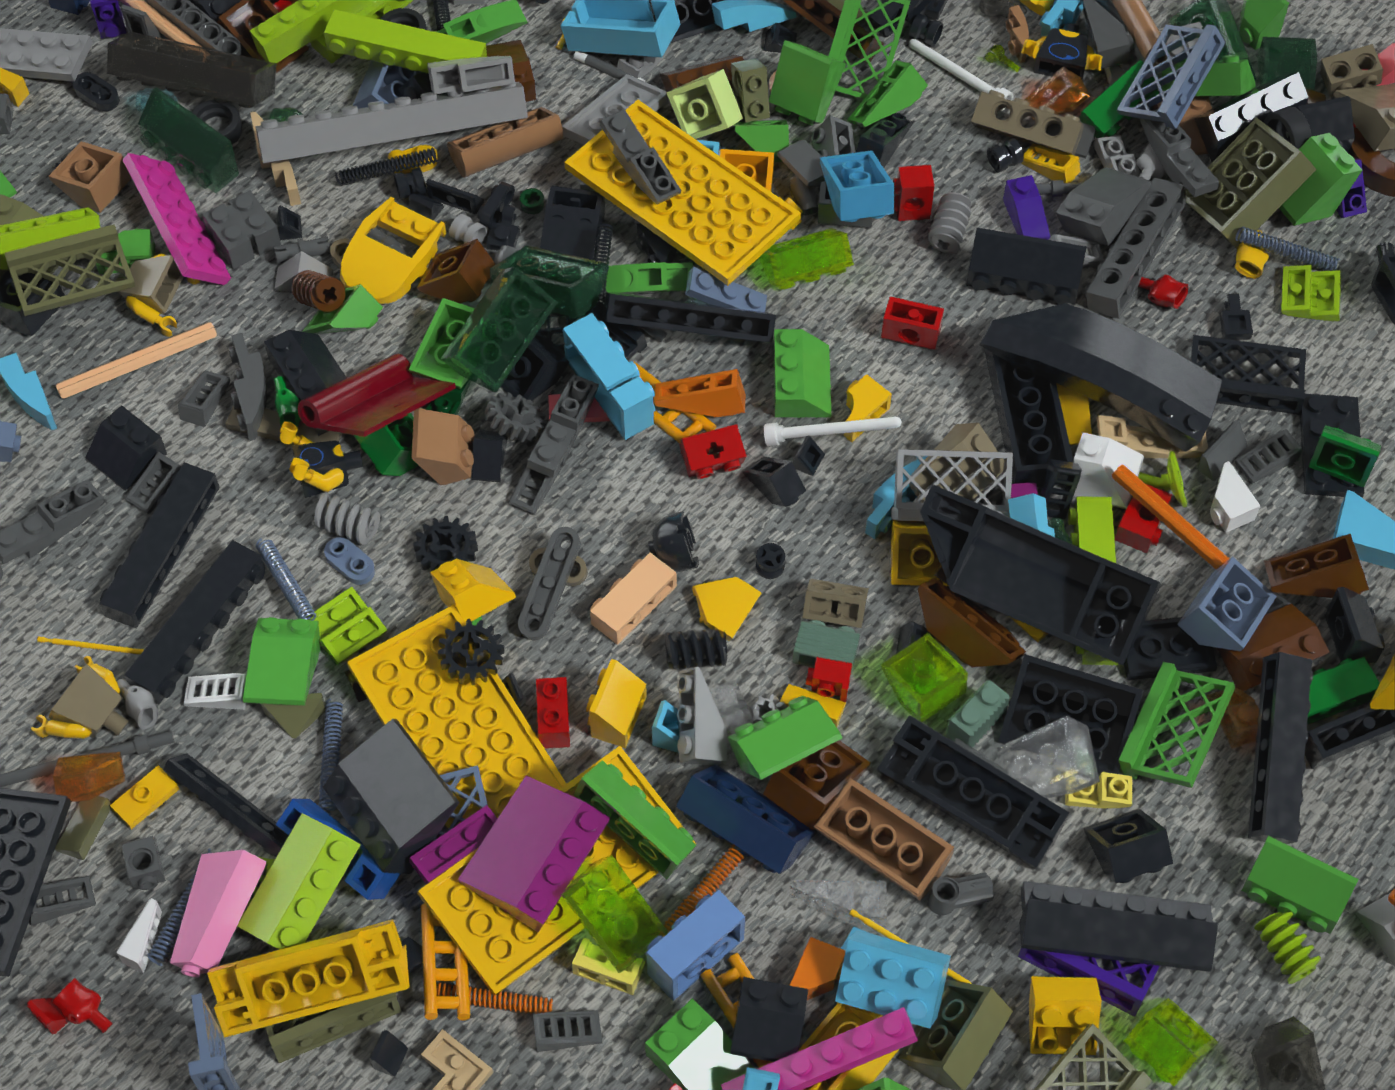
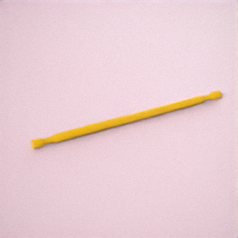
M40 636L37 638V642H51L52 644L140 655L144 651V649L56 638L48 639Z
M850 910V915L862 920L864 924L885 937L907 943L869 918L863 917L856 910ZM948 968V976L959 982L972 984L969 980Z

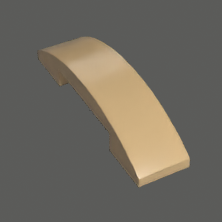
M1097 416L1098 436L1111 438L1142 454L1144 458H1168L1170 451L1175 452L1176 458L1201 457L1208 449L1206 432L1199 444L1185 452L1145 427L1126 425V418Z

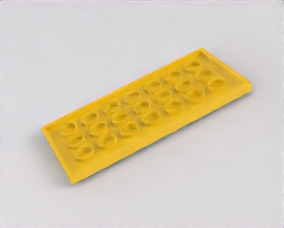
M640 100L635 101L625 111L649 148L654 147L681 189L680 194L658 205L654 203L636 185L613 153L614 146L603 130L564 162L565 169L727 286L801 219V212Z
M453 604L347 661V665L383 725L387 724L391 719H397L439 775L478 765L488 807L498 818L525 776H529L558 790L567 783L498 674L492 675L487 673V682H483L481 678H476L475 685L471 684L470 679H466L463 684H459L458 675L450 679L448 677L449 669H441L440 662L442 659H438V650L442 648L439 647V640L441 638L447 639L445 636L446 629L455 631V622L458 621L462 627L466 626V623ZM469 644L468 654H470V660H473L474 650H472V644ZM474 775L462 778L457 784L456 789L470 796L476 786ZM477 793L474 799L480 802L479 794ZM454 794L460 802L454 810V813L458 815L466 800ZM471 803L463 818L467 819L481 808ZM449 817L444 825L447 830L454 821L452 817Z
M618 746L559 789L575 797L573 794L581 778L603 760L607 765L612 764L617 767L623 774L622 778L630 786L636 785L645 793L646 800L654 807L659 806L666 811L671 823L677 828H684L621 746ZM606 825L539 933L457 881L477 849L418 890L417 894L492 994L497 995L659 874V872Z

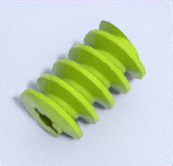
M1278 912L1259 921L1254 926V929L1257 931L1263 930L1260 934V939L1264 942L1270 941L1267 945L1268 952H1277L1274 956V961L1277 964L1284 963L1281 967V972L1284 975L1291 974L1287 981L1288 984H1293L1310 975L1316 969L1315 966L1321 960V957H1309V953L1314 949V946H1302V942L1307 938V935H1295L1294 932L1300 927V924H1288V920L1293 916V913Z

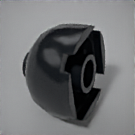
M683 511L663 517L653 529V540L648 541L650 553L676 572L688 571L699 566L698 556L692 558L691 551L694 550L693 543L696 544L689 519L687 516L683 517Z

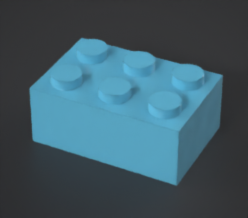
M856 930L847 942L835 1002L880 1015H886L904 1007L912 1024L930 1029L938 1017L951 956Z

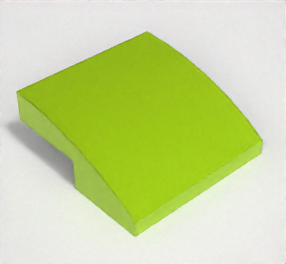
M1311 265L1283 266L1282 314L1324 321H1340V270L1312 272Z
M350 587L314 611L316 613L314 621H319L320 644L338 665L388 631L372 608L366 606L353 587Z

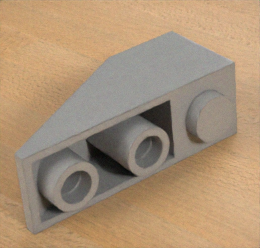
M700 667L679 671L677 683L679 691V709L677 713L679 721V740L677 743L679 763L715 765L727 762V730Z

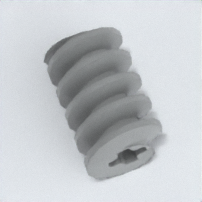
M949 192L940 198L931 230L928 233V240L933 248L948 254L957 253L960 250V243L963 241V235L971 216V200L960 193Z
M324 492L316 506L315 526L321 530L326 528V531L329 533L336 532L340 537L347 536V539L351 541L357 540L361 545L367 544L379 527L380 513L377 511L371 518V509L367 507L360 514L361 505L357 503L349 510V500L343 501L341 506H339L340 497L334 496L329 502V493Z

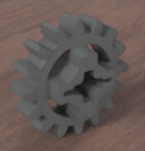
M510 392L506 396L498 393L496 397L491 396L484 411L487 414L485 420L492 422L490 427L498 428L500 430L499 434H505L510 440L517 437L520 442H524L525 438L533 442L535 438H540L547 424V421L544 420L546 415L539 413V406H532V401H526L521 395L513 397Z

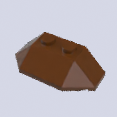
M935 577L919 586L918 593L927 631L935 636V639L940 644L947 646L953 651L960 661L971 667L1010 664L1024 656L1026 651L1020 646L1010 631L966 597L951 591L949 586L943 585L941 580Z

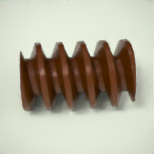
M304 270L293 279L292 293L299 303L324 312L334 311L343 304L345 288L339 279L311 270Z

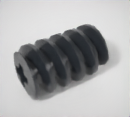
M715 628L712 631L711 637H709L706 630L703 629L700 632L699 638L691 630L687 639L684 638L681 631H678L675 640L672 639L669 632L665 633L667 665L668 662H671L675 670H678L680 661H683L686 668L689 669L692 660H695L698 667L702 668L704 659H707L710 666L714 667L716 658H719L722 665L726 666L727 642L725 630L723 636H721L718 629Z

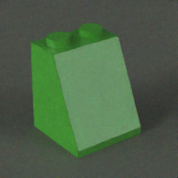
M785 40L769 102L776 105L775 110L780 113L790 115L793 112L800 115L798 120L813 126L814 122L822 123L846 63L801 44Z
M1330 133L1312 136L1299 148L1317 170L1279 207L1294 226L1332 216L1362 172L1355 159L1345 151L1338 140Z

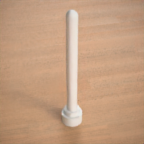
M917 39L909 41L908 44L911 49L978 91L989 93L990 90H994L1004 94L1005 99L1012 101L1013 93L1005 88L1000 89L999 87L995 89Z
M885 417L784 427L783 425H778L777 422L766 423L764 425V438L767 446H776L789 438L898 428L901 426L902 421L899 417Z

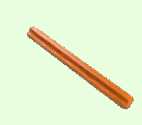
M1120 465L1113 472L1112 478L1214 569L1219 568L1230 559L1125 465Z

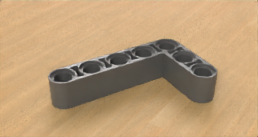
M146 0L150 6L226 64L227 70H235L243 64L240 41L189 0Z

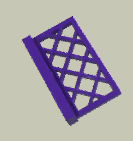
M1023 948L1020 949L1018 955L1019 958L1056 977L1097 978L1101 1000L1134 1017L1160 967L1159 965L1135 963L1136 965L1122 968L1119 960H1111L1115 969L1106 971L1100 968L1096 962V959L1100 958ZM1139 971L1144 982L1142 988L1128 982L1125 974Z

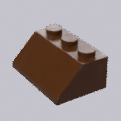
M731 55L661 73L660 77L668 92L702 76L724 69L733 91L731 63L744 61L743 56Z
M1292 603L1266 614L1241 651L1217 648L1239 693L1261 684L1263 657L1283 652L1314 660L1330 653L1317 625Z

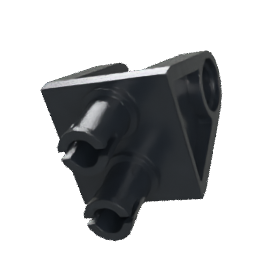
M1386 242L1376 247L1379 265L1371 286L1390 320L1395 324L1394 245L1388 242L1387 250Z

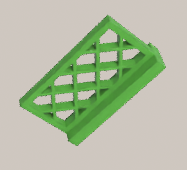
M861 0L844 1L829 57L841 62L845 60L848 67L844 69L843 73L850 70L856 84L849 88L837 86V92L865 99L868 94L865 93L861 84L873 77L879 82L877 75L882 72L885 74L889 70L910 5L909 0H888L884 4L880 0H876L879 6L868 13L864 12L860 4ZM892 2L904 5L901 16L891 21L884 7ZM860 9L862 16L856 19L858 10ZM881 9L888 23L874 30L867 16ZM865 18L872 32L858 39L853 31L855 23ZM899 20L897 30H895L893 23ZM890 25L895 35L894 40L883 47L876 33ZM851 34H852V36H853L854 39H855V42L849 44V41H850V38H851ZM874 35L880 49L867 56L860 42ZM857 44L864 58L850 65L845 56L846 51ZM892 46L888 57L885 49ZM882 51L887 64L885 68L875 72L869 58ZM866 60L873 74L859 82L852 68ZM859 86L861 92H857L852 89Z
M1163 662L1118 760L1123 774L1132 776V779L1135 780L1140 775L1192 788L1235 690L1234 682L1178 671L1175 664ZM1181 682L1191 683L1196 687V689L1180 695L1178 692ZM1214 689L1224 690L1221 697L1209 702L1205 693ZM1201 696L1205 704L1189 711L1185 702ZM1181 705L1185 714L1169 720L1167 717L1168 711ZM1210 711L1213 716L1211 721L1198 727L1194 718ZM1190 720L1194 729L1178 736L1174 727ZM1170 729L1174 738L1158 745L1156 742L1157 735ZM1199 736L1202 741L1200 747L1187 752L1183 743ZM1179 745L1183 754L1167 761L1163 752ZM1158 754L1163 761L1162 764L1154 768L1144 766L1147 759ZM1186 761L1191 766L1187 776L1175 774L1171 769Z

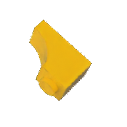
M867 374L859 381H853L846 391V406L851 410V414L846 421L880 418L890 409L892 394ZM864 431L844 433L843 436L853 442Z

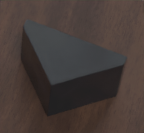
M480 430L474 437L472 480L501 482L508 440L505 434L500 435L498 431Z

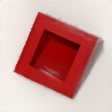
M53 998L32 999L28 1001L27 1007L33 1016L52 1035L56 1034L69 1022L63 1016L61 1010L52 1003Z

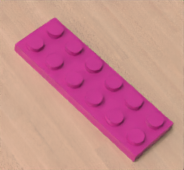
M128 153L123 162L182 276L220 285L227 284L231 277L226 269V265L220 258L214 242L210 239L204 223L200 220L194 204L185 192V187L176 175L175 168L167 161H159L148 158L145 155L140 156Z

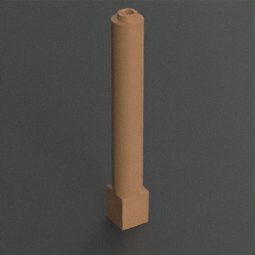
M1111 0L1127 30L1132 35L1144 60H1146L1161 34L1142 0ZM1166 54L1156 59L1154 66L1168 59Z

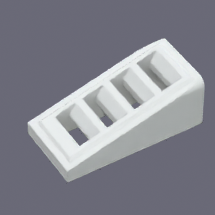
M230 673L188 677L184 706L245 710L246 703L243 702L246 674ZM196 685H201L199 697H194ZM208 686H212L211 696H206ZM219 686L224 687L222 695H218ZM230 687H235L234 694H229Z
M152 898L148 900L117 950V954L123 964L141 973H144L149 959L147 954L152 949L162 913L157 901Z

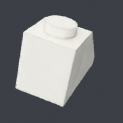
M1229 461L1223 465L1210 509L1213 522L1216 525H1220L1226 533L1254 521L1260 508V504Z

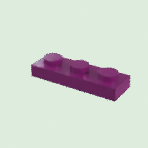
M487 805L411 856L409 863L427 885L477 849L498 818Z

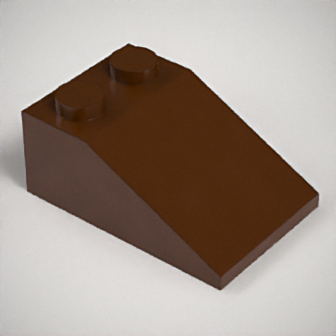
M242 0L219 16L217 23L240 41L243 57L270 79L306 53L309 48L305 45L278 63L270 66L257 51L250 30L279 12L269 0Z
M516 40L486 46L487 57H512L515 82L519 81L523 85L525 101L536 100L535 80L522 41Z
M1351 534L1264 561L1272 592L1333 598L1338 587H1345L1358 594L1369 590Z
M839 740L773 773L763 795L808 828L814 830L816 823L849 778L857 782L868 769L871 762Z

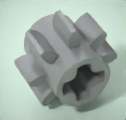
M774 694L769 699L763 698L760 695L755 705L750 706L754 714L750 721L755 724L763 720L762 715L775 709L781 711L788 706L784 702H779V698Z

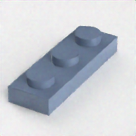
M693 267L688 273L685 295L714 306L765 312L766 294L735 282L727 286L709 272Z

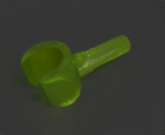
M1001 45L992 46L990 48L992 52L985 54V59L989 63L1000 61L1016 72L1021 68L1004 55L1005 51Z

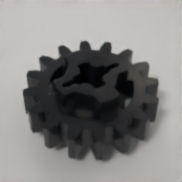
M444 516L443 522L440 523L436 518H433L432 526L424 523L422 525L424 533H416L417 542L413 543L414 552H416L415 557L417 562H421L422 570L424 571L429 568L433 571L439 568L441 564L454 559L467 562L476 560L475 552L478 551L475 531H470L468 523L461 526L460 518L449 522L448 516ZM430 542L431 545L429 546V551L427 552V551H426V550H427V546H428V543ZM462 542H465L464 550L461 551Z
M467 619L466 626L463 627L458 621L455 622V631L446 629L445 636L447 639L441 638L439 640V647L442 648L438 650V659H442L440 662L441 669H449L448 677L450 679L458 675L459 684H463L466 679H470L471 684L475 685L476 678H481L483 682H487V673L496 675V665H503V657L501 655L504 654V645L500 644L502 642L501 635H493L494 626L492 625L486 629L483 628V620H479L477 625H472L471 619ZM469 644H472V650H474L473 660H470V654H468Z

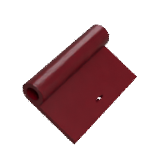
M398 353L302 400L298 404V414L306 426L365 437L454 390L456 385L453 382L412 376V373L409 372L410 362L406 357Z

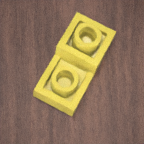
M1102 772L1099 777L1068 773L1065 777V805L1092 808L1131 807L1132 776Z

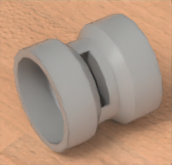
M464 213L459 214L453 220L449 229V236L456 241H464V244L475 239L482 243L487 234V228L479 222L473 223L472 219Z

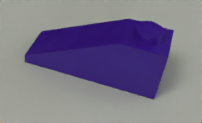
M1032 175L1007 180L1003 201L1018 235L1049 240L1051 236L1042 199Z

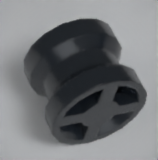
M767 543L759 547L756 553V570L758 574L766 579H774L782 575L785 568V552L783 548L775 543Z

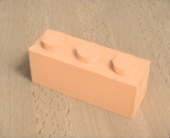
M649 553L643 560L638 559L623 579L619 578L614 582L610 592L604 598L600 597L593 603L590 609L591 625L618 645L677 587V573L652 553Z

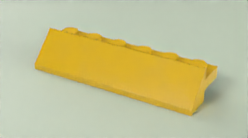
M393 919L210 968L207 972L217 1000L214 1010L224 1038L409 988L406 945L402 946Z

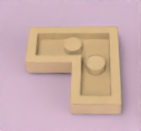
M443 1029L421 1053L422 1059L444 1075L432 1090H479L493 1074V1069Z

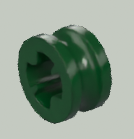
M529 188L520 195L521 209L525 213L534 215L543 210L545 204L544 195L540 190ZM532 199H536V200H537V201H534L533 204H529V203H528V202H531Z

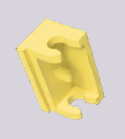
M583 938L572 961V970L575 975L633 995L646 961L640 957L634 959L594 945L589 939Z

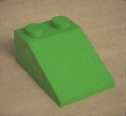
M442 298L413 359L409 372L432 380L453 382L456 388L461 389L488 354L499 328L494 314Z
M274 617L258 618L251 643L243 694L244 703L305 706L321 649L319 621L277 619Z
M693 998L645 1042L646 1056L673 1083L678 1084L683 1090H722L721 1084L746 1074L747 1067L754 1068L746 1057L730 1054L732 1040Z

